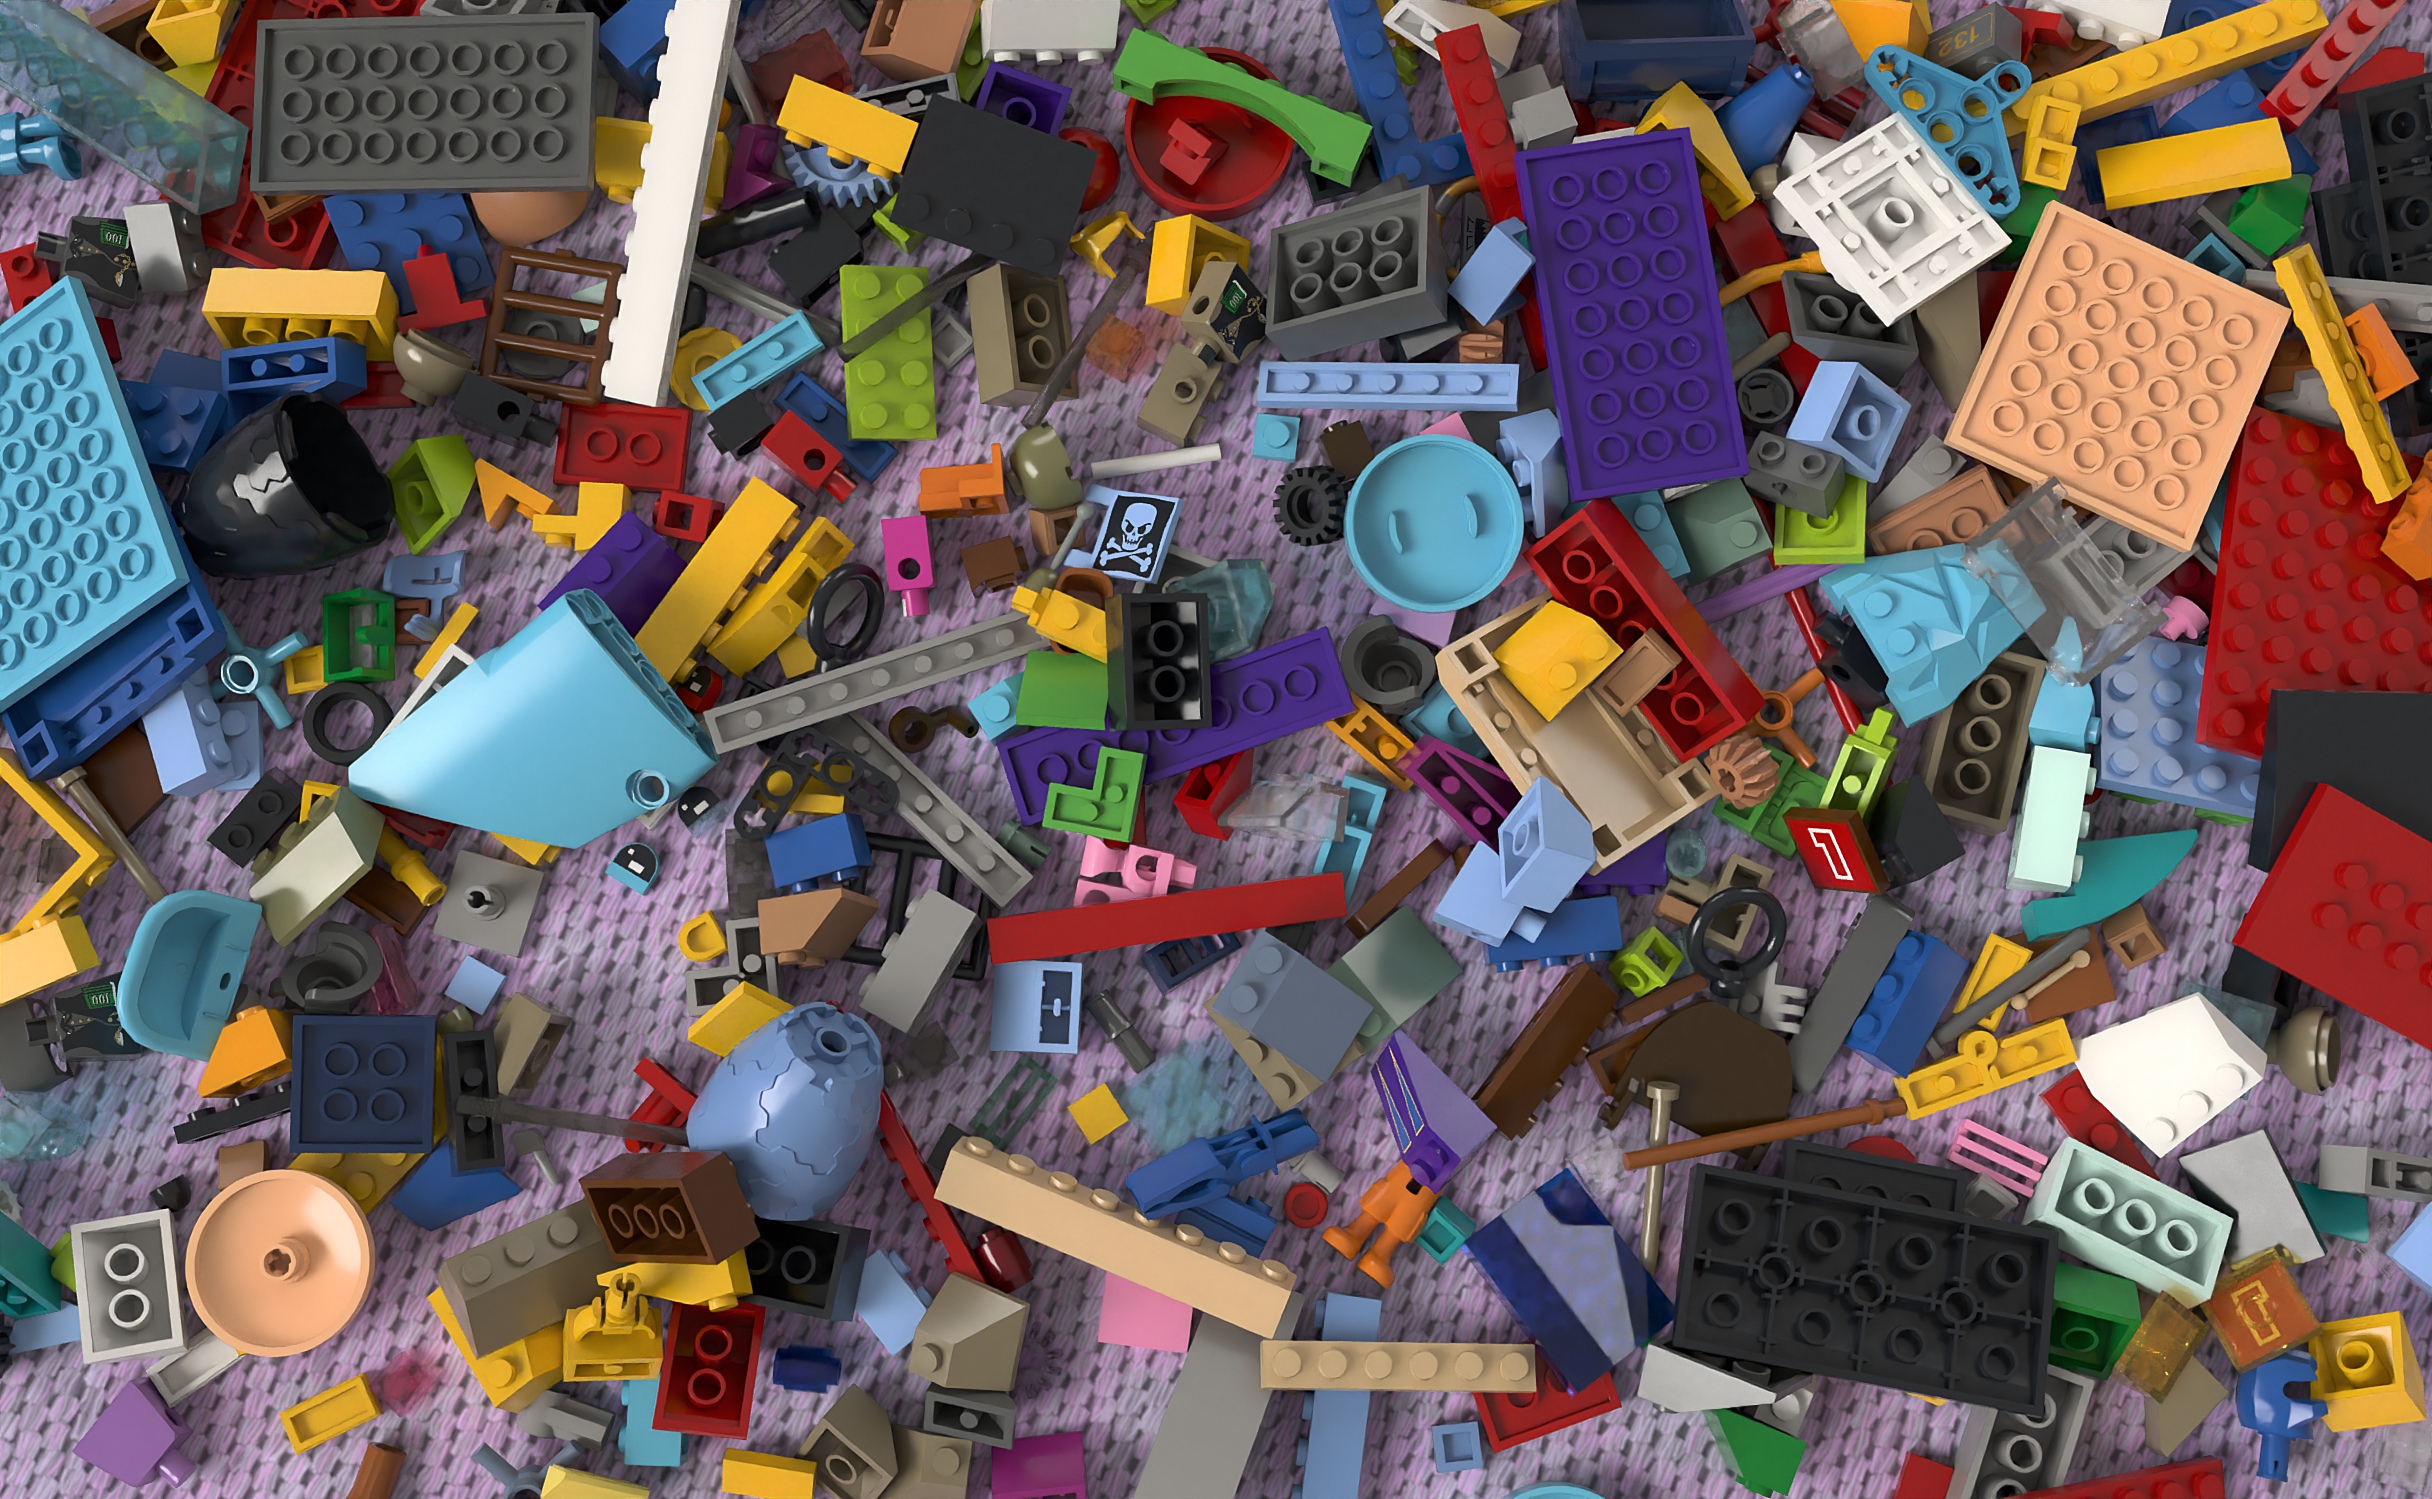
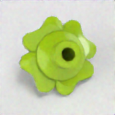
M1403 44L1394 47L1390 45L1400 82L1407 86L1415 85L1418 82L1414 71L1419 66L1417 56Z

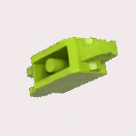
M1881 706L1877 707L1869 726L1859 724L1856 732L1849 734L1818 808L1859 811L1867 829L1900 749L1896 747L1898 738L1890 735L1898 713Z

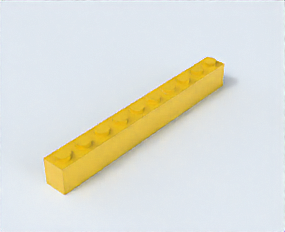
M2272 0L2031 84L2024 97L2001 115L2009 149L2012 150L2024 146L2034 97L2042 94L2082 105L2076 126L2078 127L2227 75L2241 68L2244 69L2307 47L2329 26L2328 20L2319 0ZM1983 102L1965 107L1966 112L1972 117H1983L1987 113ZM1937 123L1931 126L1930 132L1936 141L1947 143L1953 139V133L1947 125ZM1964 156L1959 159L1958 165L1961 168L1978 161L1973 157Z
M755 475L633 639L671 689L677 681L684 684L698 665L693 660L703 645L708 648L722 630L723 626L720 625V622L728 611L731 610L735 613L750 592L745 588L755 574L761 578L775 560V556L771 552L782 539L788 542L801 524V521L797 519L801 513L798 506ZM493 832L490 834L534 866H542L545 861L552 864L565 848Z

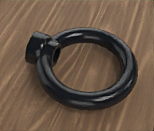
M849 562L836 567L824 577L812 596L807 612L806 633L810 647L817 656L814 669L819 672L825 673L850 665L851 660L867 649L880 627L885 606L884 589L878 574L864 563ZM850 580H859L864 585L867 593V609L862 625L855 636L846 644L830 643L827 641L824 632V620L829 602L844 583Z
M1740 885L1724 889L1711 896L1699 907L1687 930L1686 951L1693 968L1700 975L1710 980L1709 990L1714 995L1726 999L1744 997L1747 980L1759 975L1773 963L1779 955L1787 935L1785 911L1773 894L1760 887L1751 885ZM1749 903L1759 906L1766 913L1769 921L1768 936L1762 948L1752 958L1743 963L1734 960H1721L1716 964L1711 961L1704 949V937L1712 920L1720 912L1736 904Z

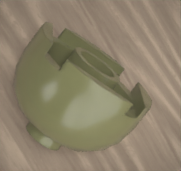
M1047 420L1030 427L1017 437L1009 453L1012 471L1005 473L1007 482L1015 497L1024 495L1032 506L1042 510L1066 508L1084 499V492L1079 479H1071V476H1073L1070 467L1072 462L1052 425H1049Z

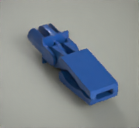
M1295 1107L1262 1122H1259L1255 1115H1251L1253 1123L1251 1125L1211 1139L1206 1137L1197 1138L1127 1175L1126 1186L1149 1221L1222 1198L1229 1193L1231 1187L1269 1169L1276 1176L1278 1175L1277 1164L1313 1150L1319 1146L1320 1139L1299 1108Z

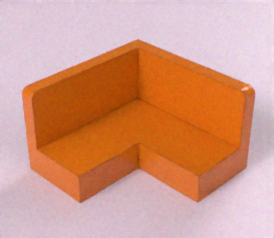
M991 444L992 463L921 469V494H918L921 515H926L933 520L1010 513L1008 483L1005 477V473H1007L1006 461L1001 444Z

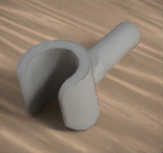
M532 1127L515 1133L513 1135V1143L517 1154L523 1156L533 1153L549 1184L553 1186L560 1182L558 1174L547 1157L548 1154L545 1151V1141L542 1132L538 1128Z

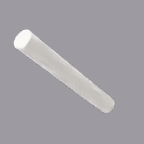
M1219 443L1094 462L1091 463L1093 478L1098 480L1221 460Z

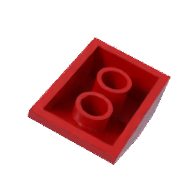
M673 1301L652 1429L747 1440L766 1313L765 1306L738 1301V1306L710 1312L709 1306L690 1305Z

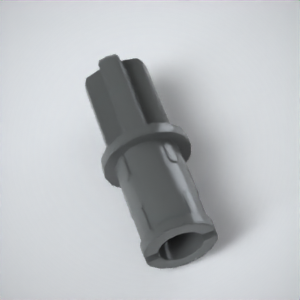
M1106 989L1086 1003L1085 1008L1090 1011L1107 1034L1106 1042L1108 1044L1112 1042L1136 1074H1140L1155 1063L1156 1056L1133 1027L1136 1024L1134 1019L1131 1021L1127 1019L1110 996V992Z

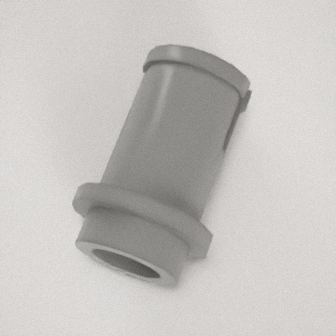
M1314 1149L1286 1161L1292 1166L1291 1171L1293 1173L1299 1171L1324 1190L1328 1196L1337 1188L1346 1172L1337 1168Z

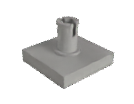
M460 849L432 934L521 959L547 874Z

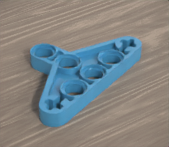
M1887 44L1877 47L1871 53L1864 68L1865 78L1893 113L1899 111L1995 222L2007 219L2018 206L2021 197L2001 115L2017 104L2029 90L2032 77L2028 67L2016 60H2006L1977 81H1972L1898 46ZM1891 62L1894 64L1895 67L1892 72L1886 70L1881 73L1878 70L1880 63L1887 64ZM1905 73H1907L1911 78L1903 81L1898 89L1894 90L1892 87L1895 82L1899 83ZM2006 73L2014 75L2020 82V90L2016 92L2004 91L1998 84V77ZM1912 90L1919 92L1925 99V106L1918 110L1908 108L1903 102V93ZM1971 98L1981 100L1986 106V115L1978 118L1970 116L1965 110L1964 102ZM1937 123L1947 125L1953 133V139L1947 143L1936 141L1931 135V126ZM1964 156L1975 158L1981 167L1980 174L1976 176L1965 175L1959 168V159ZM1989 172H1991L1995 177L1978 190L1976 186L1980 185ZM2002 193L2006 197L2003 204L1997 203L1992 205L1989 201L1992 195L1997 196Z

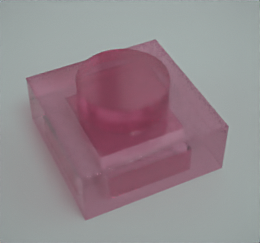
M402 1351L368 1387L401 1418L412 1409L436 1381L405 1351Z

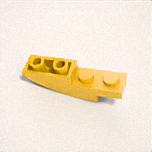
M817 516L766 584L758 582L706 649V652L734 676L741 678L745 672L748 673L776 650L796 630L798 625L807 616L810 601L820 582L829 572L841 565L855 544L827 518Z

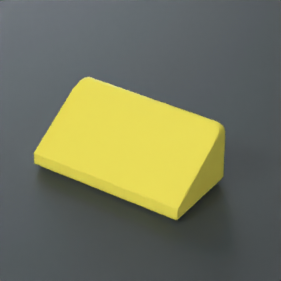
M553 1464V1466H549L541 1492V1499H648L650 1491L647 1487L634 1482Z

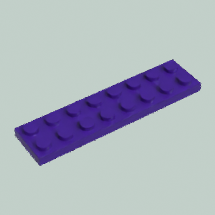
M1324 626L1210 667L1212 728L1110 733L1108 711L1105 730L1045 726L997 743L996 745L1023 827H1030L1043 822L1050 782L1093 790L1101 746L1147 754L1142 787L1357 712L1329 628Z

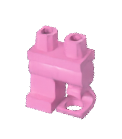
M1087 835L1080 875L1083 876H1080L1078 879L1073 906L1167 894L1168 885L1192 889L1197 865L1184 859L1175 858L1173 851L1135 843H1129V847L1126 850L1111 849L1100 838ZM1102 872H1120L1123 878L1121 885L1088 877Z

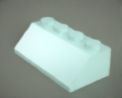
M2071 1137L2064 1139L2040 1177L2039 1182L2033 1188L2035 1191L2032 1198L2029 1199L2021 1225L2059 1232V1249L2110 1275L2136 1281L2138 1289L2182 1311H2186L2211 1299L2233 1218Z

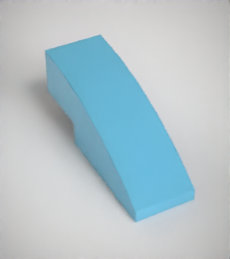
M1348 769L1346 770L1312 874L1341 871L1343 873L1346 908H1348L1388 788L1387 782Z

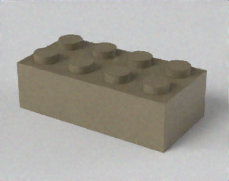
M2007 650L2005 652L2002 651L1987 666L1986 671L1976 681L1973 680L1958 695L1957 700L1948 709L1928 718L1915 775L1919 773L1950 826L1989 837L2007 830L2029 738V724L2040 691L2047 661Z

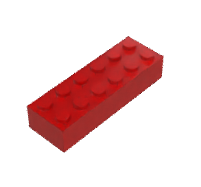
M1595 498L1522 554L1560 604L1593 618L1624 650L1617 660L1650 628L1683 659L1637 703V706L1682 764L1746 725L1767 703L1611 498Z

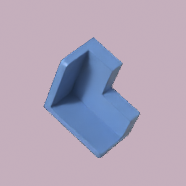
M1516 217L1494 225L1447 289V292L1483 326L1521 309L1527 302V299L1515 288L1534 265L1536 259L1518 242L1528 228Z

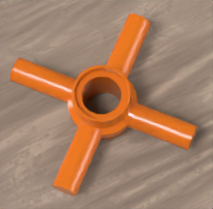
M1733 657L1765 699L1766 704H1770L1776 709L1778 720L1776 724H1769L1761 718L1758 712L1746 725L1732 734L1746 731L1751 738L1755 735L1777 737L1803 770L1807 769L1818 759L1790 726L1793 719V705L1824 682L1825 677L1819 669L1813 667L1783 692L1775 690L1761 691Z

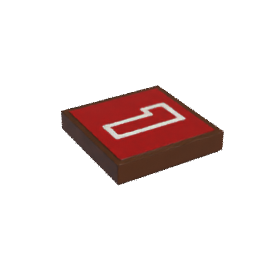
M1790 807L1782 815L1815 889L1882 895L1891 886L1859 811Z

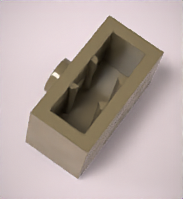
M1176 341L1137 416L1139 428L1180 448H1185L1189 439L1195 442L1199 439L1207 422V418L1203 417L1202 414L1209 402L1213 404L1218 402L1227 381L1221 379L1223 376L1222 363L1213 360L1207 371L1198 370L1189 364L1185 358L1190 348Z

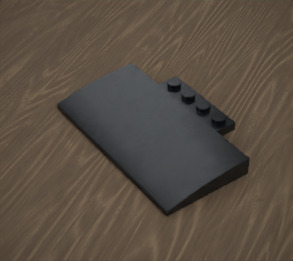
M2431 71L2336 95L2350 182L2311 192L2325 276L2432 286ZM2390 329L2419 377L2417 381L2386 398L2394 437H2416L2431 433L2432 333Z
M2271 689L2247 864L2267 874L2270 873L2319 783L2328 784L2432 843V692Z
M1788 1138L1784 1141L1780 1178L1696 1163L1690 1168L1671 1347L2041 1418L2044 1412L2059 1232L1963 1214L1967 1172Z

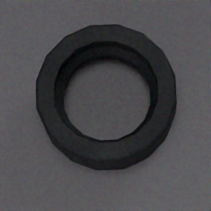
M349 681L329 684L316 692L306 706L302 720L304 738L311 750L325 761L349 768L351 764L372 748L394 719V713L384 697L363 684ZM353 699L366 704L373 713L374 726L372 733L367 741L357 749L347 751L337 749L330 744L325 736L324 723L326 715L340 701Z

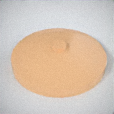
M297 1169L259 1172L246 1176L225 1188L207 1205L193 1228L186 1252L185 1275L187 1288L193 1306L201 1320L212 1333L226 1344L240 1351L258 1356L281 1357L294 1355L314 1349L328 1342L342 1332L356 1317L372 1285L375 1271V1245L370 1225L362 1209L353 1197L335 1182L313 1172Z

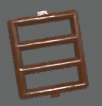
M513 246L505 247L501 252L478 367L480 371L479 376L528 396L540 404L547 405L548 400L590 407L598 406L602 401L605 387L601 383L602 369L607 359L610 360L613 343L609 341L610 325L615 316L618 317L621 300L617 298V286L621 274L627 273L626 268L619 263L576 257L577 254L572 250L556 248L555 253ZM517 265L607 279L603 304L512 290ZM509 307L599 321L595 345L590 346L505 332ZM500 349L591 363L587 386L582 388L497 374L496 369Z

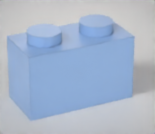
M883 1247L865 1260L855 1309L890 1354L894 1356L914 1340L916 1327L935 1298L924 1285L916 1289L906 1276L911 1271V1268L895 1249L888 1253Z

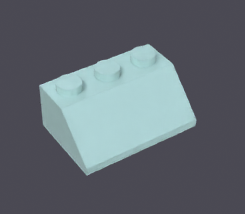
M2035 746L2028 756L2025 764L2006 882L2007 889L2065 893L2070 888L2071 881L2079 882L2083 856L2075 855L2078 838H2086L2090 819V812L2082 811L2085 794H2093L2097 768L2089 767L2091 754Z

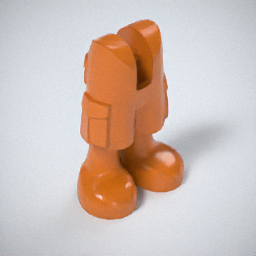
M1402 1159L1384 1178H1379L1361 1197L1358 1203L1363 1212L1352 1223L1343 1228L1330 1226L1321 1236L1332 1248L1352 1262L1369 1234L1378 1223H1383L1385 1230L1372 1247L1362 1255L1355 1266L1386 1290L1390 1288L1395 1280L1390 1262L1400 1241L1404 1244H1412L1427 1223L1430 1209L1444 1189L1443 1187L1437 1194H1434L1427 1186L1419 1184L1417 1187L1419 1189L1415 1194H1412L1406 1189V1185L1409 1181L1412 1183L1414 1178L1410 1173L1409 1167Z

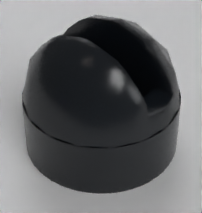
M183 1174L149 1193L154 1203L161 1210L169 1208L171 1213L184 1209L191 1201L192 1195L190 1185Z

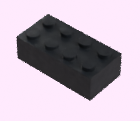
M755 1214V1224L760 1237L744 1247L753 1293L739 1297L737 1301L830 1321L852 1322L872 1230L815 1218L800 1221H784L761 1218Z

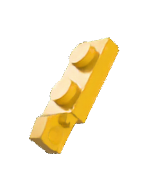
M1018 586L1011 600V608L1029 615L1027 624L1035 628L1036 633L1107 664L1105 611L1055 589L1053 591L1043 587L1039 594Z

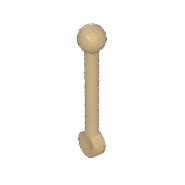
M2083 950L2076 951L2070 956V961L2024 993L2019 992L2010 999L2011 1006L2017 1010L2024 1009L2028 1005V1000L2074 968L2086 967L2090 962L2089 954Z

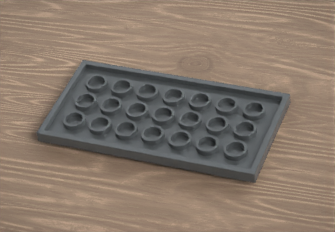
M594 12L258 20L250 191L257 196L594 191L600 18Z

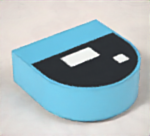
M630 843L617 852L605 873L645 896L659 874L660 860L657 853L649 846L642 843Z

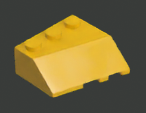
M441 1286L427 1296L428 1301L495 1408L518 1414L544 1391L549 1390L563 1379V1327L565 1319L477 1360Z

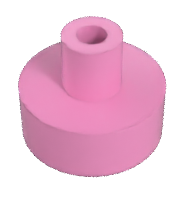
M2174 596L2161 610L2163 618L2168 622L2161 629V633L2166 639L2173 640L2174 642L2181 634L2187 638L2195 639L2209 625L2206 614L2195 603L2182 596Z

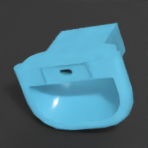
M185 889L164 896L146 912L136 930L132 945L125 950V958L127 960L118 984L116 1009L121 1026L135 1042L154 1051L209 1062L225 1022L229 1018L251 951L250 947L262 913V906L260 904L208 890Z

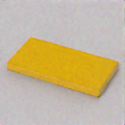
M2277 117L2096 150L2097 167L2106 210L2126 208L2292 177L2291 162Z

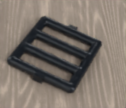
M865 831L871 855L872 850L898 854L882 949L856 946V938L840 960L882 967L886 961V958L881 956L885 945L894 932L901 935L904 929L915 858L923 857L942 860L937 891L952 900L958 869L927 840ZM869 868L859 870L860 877L849 881L848 886L843 885L842 888L865 895ZM982 892L977 915L983 924L973 940L970 962H960L951 978L979 982L985 977L990 949L986 918L999 917L1001 910L997 909V906Z

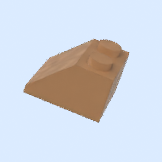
M844 888L758 900L761 955L777 958L779 965L798 964L799 970L824 968L826 960L840 959L879 909L878 900Z

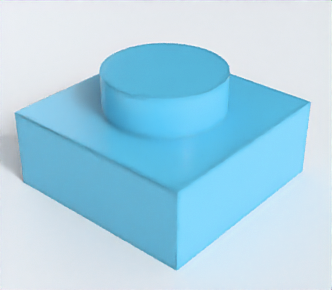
M1257 413L1252 458L1295 463L1300 418Z

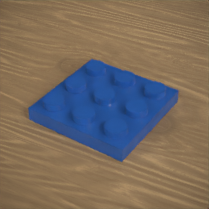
M464 193L334 195L322 199L350 270L385 272L398 296L400 315L416 310L402 262L417 259L418 247L423 244L433 246L436 254L447 252L459 295L493 285L496 282L494 270Z

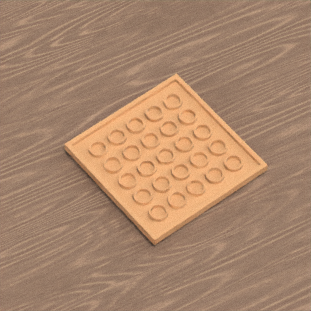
M2052 200L2045 206L1943 444L2181 553L2188 552L2192 548L2292 310Z

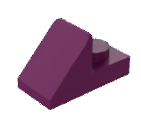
M741 124L722 208L733 210L736 207L749 205L756 200L779 195L796 184L792 180L770 172L778 152L779 129L767 124Z

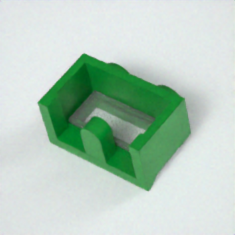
M364 588L323 595L324 682L339 683L349 681L358 684H369L380 681H395L394 595Z

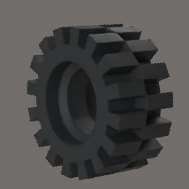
M1321 465L1296 468L1291 470V474H1286L1282 477L1281 481L1285 485H1278L1274 492L1281 495V498L1273 500V508L1280 507V514L1274 515L1276 522H1284L1285 525L1279 530L1283 535L1291 534L1289 541L1294 544L1300 543V546L1307 547L1333 543V541H1339L1344 537L1342 533H1344L1343 522L1348 499L1347 492L1351 491L1352 485L1350 482L1341 483L1346 477L1342 472H1334V467ZM1312 489L1318 493L1322 502V514L1318 522L1311 518L1307 507L1308 495Z

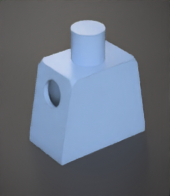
M1480 840L1431 919L1440 925L1495 947L1501 945L1509 930L1534 943L1547 922L1546 919L1523 905L1502 900L1500 856Z

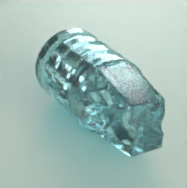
M1678 827L1667 839L1665 850L1666 863L1673 874L1682 878H1691L1702 872L1707 862L1705 841L1698 830Z

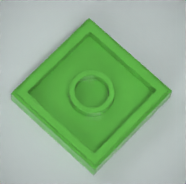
M1029 650L1015 713L1016 724L1105 730L1109 711L1107 664L1083 653L1063 655L1052 651Z

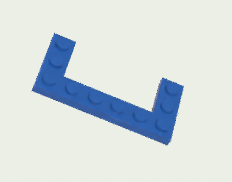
M1327 0L1362 117L1366 120L1367 124L1373 126L1370 144L1382 182L1397 174L1405 173L1411 189L1428 184L1432 188L1455 182L1465 177L1474 176L1475 173L1462 133L1419 144L1376 0Z

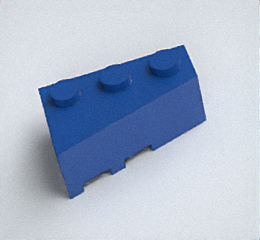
M2241 68L2174 113L2158 132L2165 137L2269 119L2257 107L2265 96L2246 71ZM2280 127L2291 162V173L2307 174L2312 177L2320 170V167L2293 132L2289 135ZM2252 185L2238 188L2245 193Z

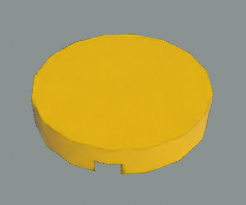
M712 327L692 330L678 339L670 389L680 402L695 411L712 413L691 378L743 346L742 342L730 332L727 333Z

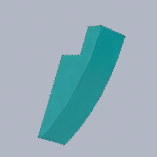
M2197 829L2077 842L2075 855L2083 856L2079 882L2071 881L2070 888L2065 893L2060 892V898L2034 900L2019 910L2028 944L2066 936L2078 927L2085 926L2089 928L2111 918L2147 894L2168 876L2190 851L2198 839Z

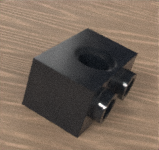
M275 766L260 778L208 837L207 841L241 868L246 867L301 807L303 787Z

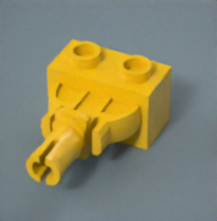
M623 1272L615 1274L610 1281L609 1289L605 1291L604 1306H601V1297H595L592 1305L567 1309L563 1327V1382L658 1379L663 1361L661 1307L650 1308L647 1304L648 1300L644 1296H639L638 1303L636 1304L641 1289V1281L636 1274L628 1272L625 1283H622Z

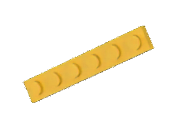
M2310 243L2290 250L2272 262L2276 270V280L2287 295L2293 309V318L2296 326L2303 332L2311 351L2312 364L2322 376L2328 390L2329 403L2337 411L2345 430L2347 445L2354 451L2362 469V478L2365 486L2371 491L2376 504L2393 500L2413 484L2313 249Z

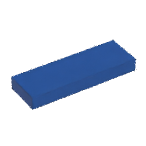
M800 370L773 400V403L784 413L790 409L844 456V463L871 485L899 454V451L888 441H848L847 407L803 370Z

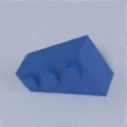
M334 336L221 350L222 396L228 401L223 412V435L246 415L254 413L289 391L319 392L336 403H340L366 390V346Z

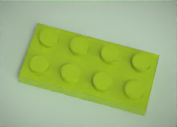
M843 265L840 268L848 441H934L937 439L928 267Z

